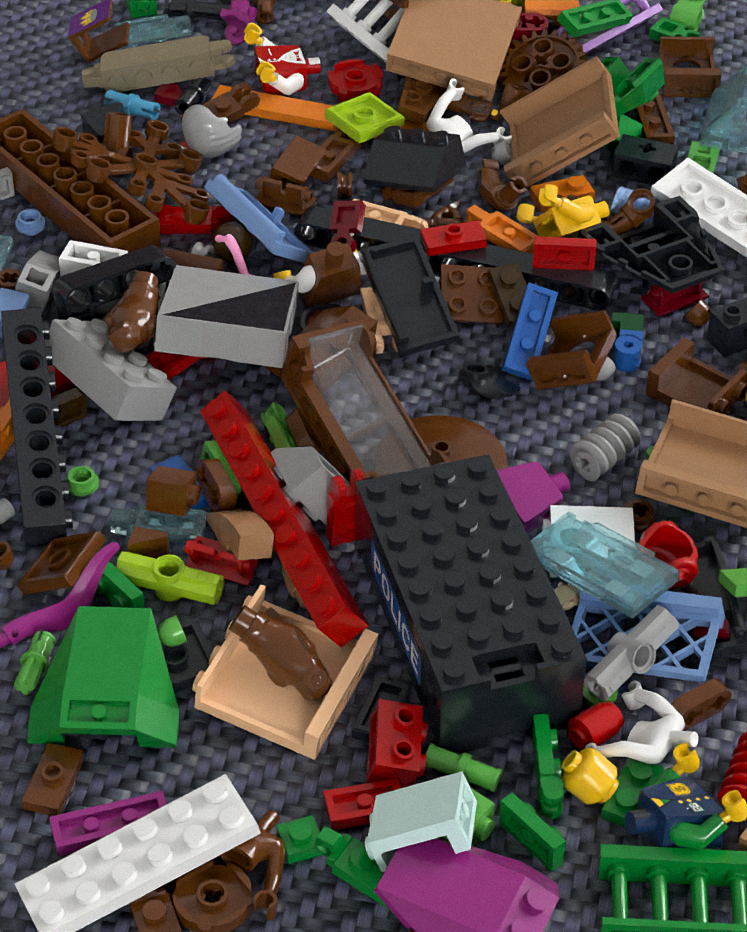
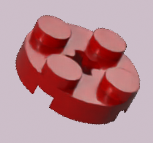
M347 59L336 63L334 70H329L328 87L332 93L338 96L340 102L348 101L368 92H371L377 98L381 94L383 72L374 63H372L371 67L364 65V60Z

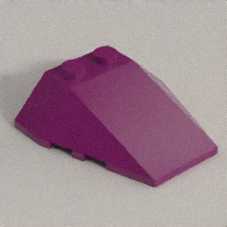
M443 837L396 849L374 889V892L407 929L412 927L415 932H543L559 900L558 884L525 862L472 846L471 850L456 854L449 839Z

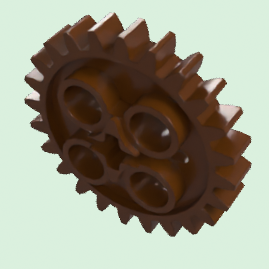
M543 29L541 35H537L535 31H532L531 38L523 34V42L512 41L514 49H508L499 80L503 90L506 83H515L530 89L529 92H534L587 61L586 53L583 52L582 44H577L576 38H568L567 32L559 37L556 29L551 35L547 34L546 29Z

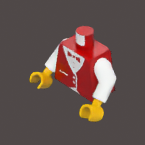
M250 22L245 28V42L250 45L256 44L255 70L263 93L282 96L303 91L307 88V75L321 73L319 57L304 59L300 46L275 45L266 37H259L262 29L255 23Z

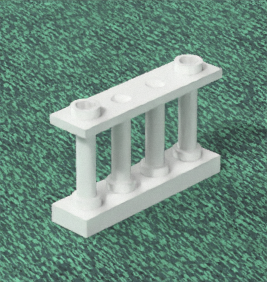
M354 0L348 8L344 7L343 10L333 3L326 12L342 28L383 62L387 63V54L390 47L387 48L385 46L387 44L386 40L397 29L404 9L400 8L379 33L375 32L371 35V27L393 2L381 0L363 21L360 19L358 22H355L357 18L355 15L369 0Z

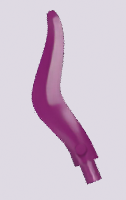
M112 542L95 554L65 599L51 606L23 615L2 626L0 649L9 643L14 646L23 639L34 635L37 631L43 633V631L52 632L69 628L78 607H90L103 571L111 557L118 551L119 544Z

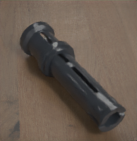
M165 0L164 17H186L190 21L195 19V17L223 20L220 17L221 8L229 10L230 5L196 0Z

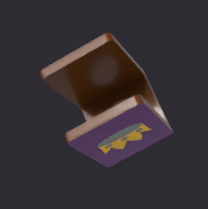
M112 0L102 1L70 18L68 38L87 63L101 58L106 52L115 51L128 44L130 30L128 22L92 39L87 33L111 20Z

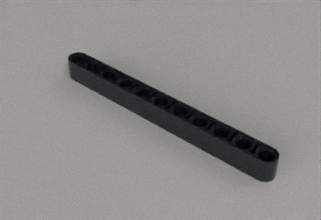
M318 206L308 207L294 229L295 236L306 245L327 249V245L331 243L332 238L336 235L330 230L332 210ZM364 217L362 233H354L353 235L358 253L360 249L417 235L433 273L441 275V264L495 268L518 262L526 285L532 283L558 292L556 301L593 310H603L608 307L617 286L616 277L611 272L603 269L594 268V271L533 268V254L487 244L486 248L428 256L420 238L421 229Z

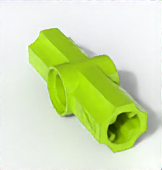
M122 551L117 559L116 568L136 586L155 590L156 596L161 600L171 602L184 597L217 605L222 596L224 576L187 567L178 556L168 554L155 559Z

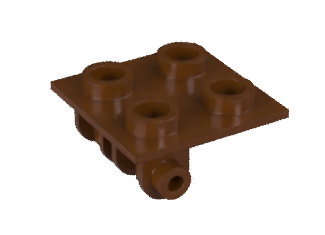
M441 264L439 287L454 321L503 324V315L487 277L488 270L491 269L490 267Z

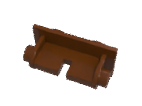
M263 176L262 179H256L255 189L259 191L255 198L266 208L275 209L280 207L287 213L302 216L304 211L308 207L313 206L317 201L309 187L287 183L285 186L286 190H283L282 181Z

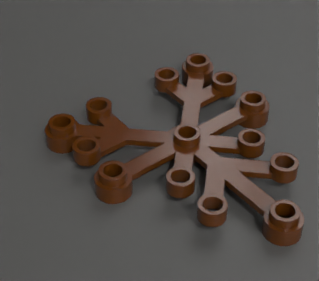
M149 120L145 129L146 139L141 132L131 129L130 146H139L143 150V153H137L135 158L108 151L92 134L81 133L79 140H77L78 134L76 131L67 127H57L55 129L52 139L54 148L65 153L70 152L71 149H76L72 152L70 162L76 167H86L85 172L90 181L102 183L109 175L134 173L135 176L130 179L127 191L135 196H143L147 187L145 181L146 178H149L154 182L151 193L147 194L144 203L148 210L155 212L162 210L164 203L162 196L165 192L184 209L183 213L187 222L200 225L202 221L206 220L210 209L208 205L210 194L206 190L191 187L193 179L189 175L170 171L171 169H180L184 173L194 174L196 170L200 169L203 156L192 149L181 150V146L174 142L162 144L167 139L170 129L166 123L159 120ZM163 154L165 157L170 159L157 160V158H155L154 155ZM107 160H110V161H113V162H116V163H119V164L111 165V163H110L109 161H107ZM183 194L191 196V199H187Z

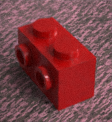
M384 699L378 700L370 717L366 783L398 778L400 787L404 788L413 785L418 776H423L426 766V754H421V744L425 742L428 727L427 722L422 721L423 706Z

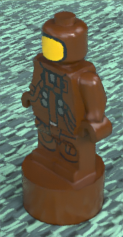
M463 92L459 101H451L447 107L449 111L471 115V121L485 122L489 117L491 120L498 121L502 117L500 111L497 109L492 110V103L487 102L482 96H479V99L476 100L468 97L466 92Z

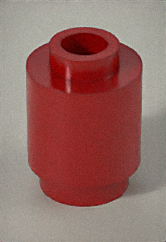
M610 701L604 703L597 702L569 721V739L575 747L582 750L591 742L600 746L619 733L620 728L624 724L623 715L614 703Z

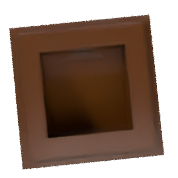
M135 526L127 543V552L155 559L163 555H170L168 533Z

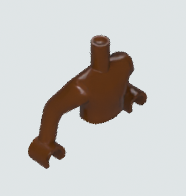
M268 810L257 822L261 834L220 855L224 861L235 864L247 872L252 871L261 861L268 860L264 888L255 894L253 901L254 913L260 908H268V920H273L276 917L278 901L276 895L282 879L285 857L284 841L270 833L279 821V815L273 810Z

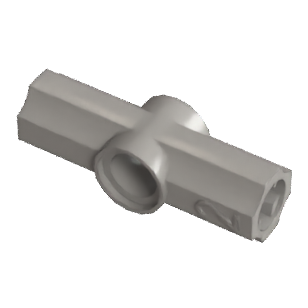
M657 605L628 634L624 632L615 634L608 643L607 655L585 676L584 683L586 688L596 698L606 701L634 672L643 674L649 671L656 659V650L679 628L676 617L671 615L666 608Z

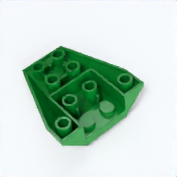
M78 607L31 705L27 735L28 744L52 743L65 745L66 734L136 735L139 747L177 748L180 713L151 608Z

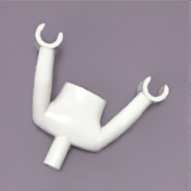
M451 79L446 92L438 99L427 120V129L432 132L447 131L451 134H460L464 153L477 146L492 142L496 145L506 140L510 144L512 136H503L504 127H499L496 132L473 135L470 125L459 115L447 119L441 118L451 101H459L465 89L464 87L455 88L457 80Z
M634 680L628 685L630 692L622 694L627 708L636 710L646 704L653 708L662 718L652 722H637L629 733L627 741H619L602 746H597L591 742L585 748H594L605 758L629 757L647 764H658L665 758L673 746L686 743L688 747H696L698 744V734L691 731H682L685 726L682 715L664 697L658 693L642 689L640 682Z

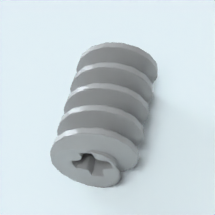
M622 414L608 416L605 421L601 422L596 428H593L571 447L570 459L574 469L585 480L596 481L601 474L606 473L617 461L622 460L625 454H629L633 447H637L640 444L641 436L639 429L630 418Z

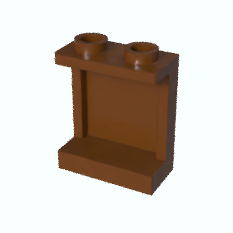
M683 338L649 370L646 394L668 406H671L672 399L727 415L731 407L737 401H742L747 394V370L742 368L734 377H731L693 357L695 343L686 338Z

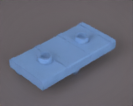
M219 174L214 180L209 179L204 189L212 194L251 234L255 235L272 254L305 263L307 256L313 253L280 222L285 213L282 208L276 207L271 213L250 192L237 188L230 183L225 175Z

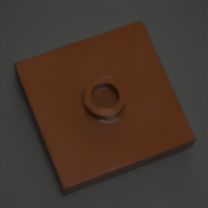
M93 531L51 539L20 580L17 587L24 595L72 587L89 561L105 543L106 538L100 531Z

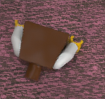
M334 241L327 245V249L309 254L303 268L296 276H292L291 270L274 273L273 278L298 281V292L302 295L307 307H311L316 304L330 303L360 294V288H362L361 275L367 273L358 256L357 249L355 252H352L348 244Z

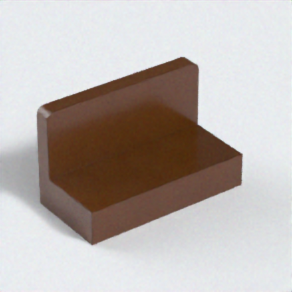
M296 135L273 165L270 178L282 181V186L287 180L303 185L325 156L326 149Z

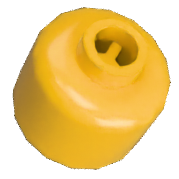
M585 748L580 752L574 750L567 755L562 763L564 787L586 805L597 802L603 804L611 798L619 785L616 766L594 748Z

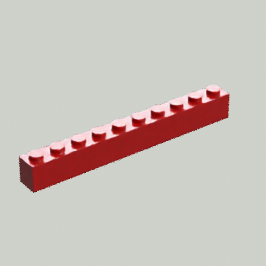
M224 390L200 412L254 512L273 531V547L318 630L342 648L369 625L299 502L294 503L285 493L283 487L287 484L275 473L273 468L276 466V463L270 453L271 451L249 412Z

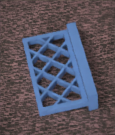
M597 582L602 585H608V583ZM626 586L631 591L618 600L606 592L595 596L579 589L580 602L572 629L580 644L591 639L597 647L585 654L587 667H595L607 655L609 641L602 645L595 635L611 626L616 633L623 632L617 624L619 621L625 618H633L640 622L659 605L666 608L671 615L676 617L679 628L659 647L667 658L657 664H653L650 670L643 674L705 683L719 629H722L725 620L722 598ZM587 613L602 614L605 617L603 621L590 628L585 623ZM696 626L709 627L708 634L695 642L687 633ZM633 628L629 629L624 633L628 634ZM682 636L688 646L672 654L665 644ZM693 653L700 659L698 670L683 668L679 661Z

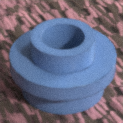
M36 209L21 211L15 221L17 231L28 236L38 234L46 225L44 217Z

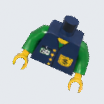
M681 743L673 751L676 761L672 769L667 767L655 783L643 788L639 793L637 810L627 811L625 814L626 829L631 835L645 833L658 847L692 848L698 850L721 847L723 832L729 828L727 823L730 821L741 822L747 818V803L738 790H732L722 798L724 811L689 776L681 777L683 773L695 772L700 765L696 750L690 753L688 745Z

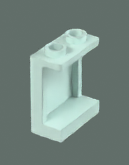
M457 772L376 795L373 812L370 813L369 833L365 837V848L371 860L375 859L381 872H384L393 856V850L446 835L456 854L471 850L477 801L463 772Z

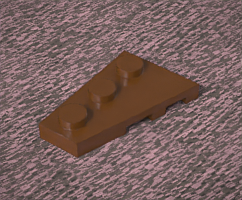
M406 77L397 112L403 115L408 122L422 125L428 120L436 102L446 92L447 88Z

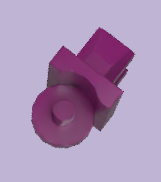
M231 0L229 10L221 8L220 17L228 24L225 29V37L233 45L243 44L245 42V28L250 22L255 23L258 10L249 6L250 2L248 0Z

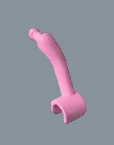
M231 234L226 236L216 235L215 241L219 243L225 242L232 253L239 274L252 275L247 270L241 249L235 238Z

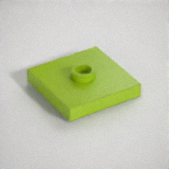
M371 92L325 109V119L359 144L379 136L389 126H404L405 117Z

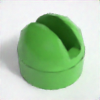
M176 615L164 620L160 624L158 635L164 645L175 647L187 642Z

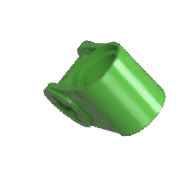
M679 0L672 9L670 19L685 24L686 30L697 31L700 22L704 18L703 4L706 0Z

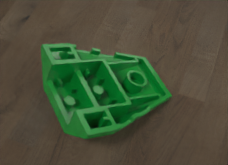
M605 57L601 61L612 77L617 117L655 99L659 93L658 90L665 84L663 63L659 58H645L631 73L619 57Z

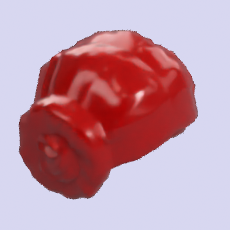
M672 521L653 523L643 532L635 551V562L640 561L655 569L646 580L656 585H665L670 589L684 587L692 583L699 571L697 565L698 551L691 537L679 529Z

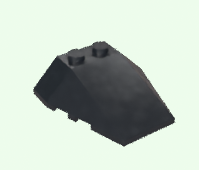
M680 195L654 205L652 224L617 235L605 222L579 230L578 233L580 238L596 239L597 254L616 266L670 293L678 292L724 274V269L714 247L710 246L707 241V232L699 224L697 211Z

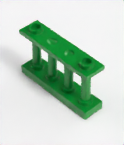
M600 844L597 877L598 880L611 881L612 917H602L600 932H747V851ZM627 881L651 883L652 919L628 918ZM667 884L691 885L693 922L668 920ZM707 886L730 887L733 924L709 922Z

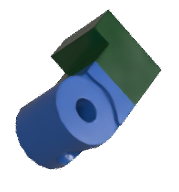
M612 312L611 323L617 334L614 344L613 362L616 369L620 371L632 372L639 368L643 343L644 315Z

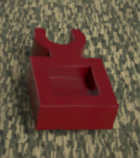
M362 200L334 201L330 230L336 235H334L331 242L337 241L342 244L347 242L346 244L350 246L352 252H355L357 246L353 235L354 233H362L366 205Z

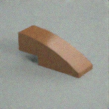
M249 510L207 513L206 520L225 552L234 554L237 560L271 558L274 533L258 514Z

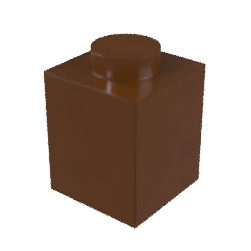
M157 465L147 479L146 510L186 517L192 506L198 504L200 498V485H196L197 472Z

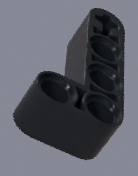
M152 245L63 275L57 279L53 286L58 319L68 320V318H76L81 321H92V319H96L94 307L122 298L136 272L146 271L154 274L158 278L159 285L171 279L176 268L175 261L159 247Z

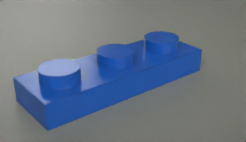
M532 283L527 284L502 371L532 380L526 363L530 357L540 356L558 292Z

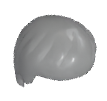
M198 104L190 106L182 117V131L185 141L192 150L199 152L205 158L217 157L232 149L240 141L242 128L240 124L230 128L227 124L228 118H218L208 108Z

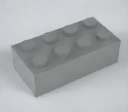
M53 319L49 328L50 340H45L44 343L45 346H51L53 365L114 420H163L177 389L175 385L166 379L167 375L164 372L155 369L147 362L148 359L144 355L134 350L126 353L117 351L109 340L108 333L110 330L106 322L102 320Z

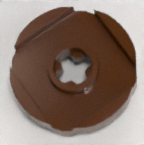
M210 860L181 875L176 881V888L173 893V906L177 919L183 926L194 932H230L236 929L252 913V887L248 876L235 864L226 862V866L214 865V860ZM211 893L214 896L221 894L222 896L219 901L210 903L206 902L205 894Z

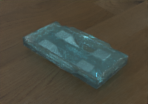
M569 511L531 540L536 554L546 571L632 619L679 581V570L655 558L653 551L600 523H590L586 520L581 522L576 519L575 514Z

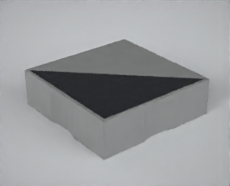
M176 265L157 315L154 351L196 357L221 358L240 363L283 368L288 348V338L292 332L296 315L299 282Z

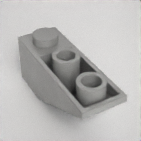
M38 250L26 263L15 288V291L29 294L30 301L26 309L40 308L42 315L53 293V286L57 279L61 277L59 257Z

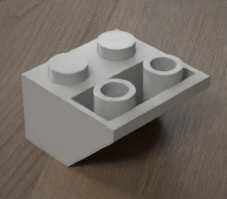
M312 446L275 448L270 452L276 463L273 469L278 477L287 484L283 487L285 493L294 503L301 501L304 504V510L312 520L317 521L320 519L327 526L328 492H330L331 478L341 474ZM341 475L346 486L350 485V482Z

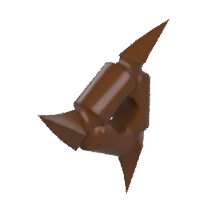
M461 201L441 207L431 216V219L424 220L431 227L465 223L457 211V206Z

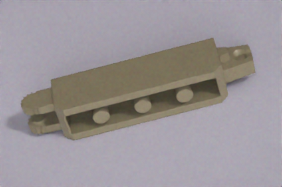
M200 35L106 52L101 56L100 63L95 64L94 67L82 70V81L85 88H105L106 93L110 89L116 92H124L215 76L216 70L234 66L236 61L232 54L221 55L232 50L229 40L210 42L209 37Z

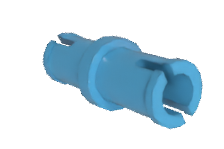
M111 89L105 95L106 98L112 99V101L104 100L105 106L116 102L123 103V111L129 115H138L150 120H156L160 115L159 112L153 111V109H161L159 103L140 99L139 95L132 93L126 95Z

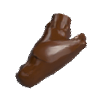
M140 271L133 275V280L128 284L122 300L115 307L113 313L106 317V324L110 330L108 333L109 340L117 351L129 352L140 344L147 342L156 332L157 315L159 312L158 278L150 272Z
M246 605L242 607L232 621L229 630L240 637L239 641L247 645L248 650L257 657L267 670L270 679L282 688L287 685H293L303 698L310 702L318 701L325 697L333 683L311 639L297 625L277 614L271 607L265 613L263 611L255 612Z

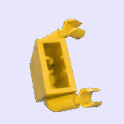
M546 184L545 188H540L539 192L540 204L551 207L549 210L540 214L539 217L533 216L535 206L520 204L517 212L518 221L525 224L533 223L539 237L562 238L577 237L579 230L601 223V219L608 217L610 213L605 200L594 202L590 195L572 201L565 197L557 198L558 187L551 184Z

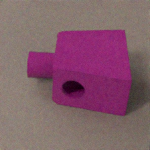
M536 461L497 470L527 534L541 526L543 519H549L550 505H561L563 501L562 493L569 490L570 487L569 480L563 472L549 476L543 466Z

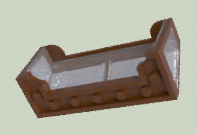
M363 319L292 336L281 380L328 462L349 482L351 471L357 468L361 469L366 479L451 462L450 458L441 450H433L431 453L372 357L377 346L376 337L367 328Z

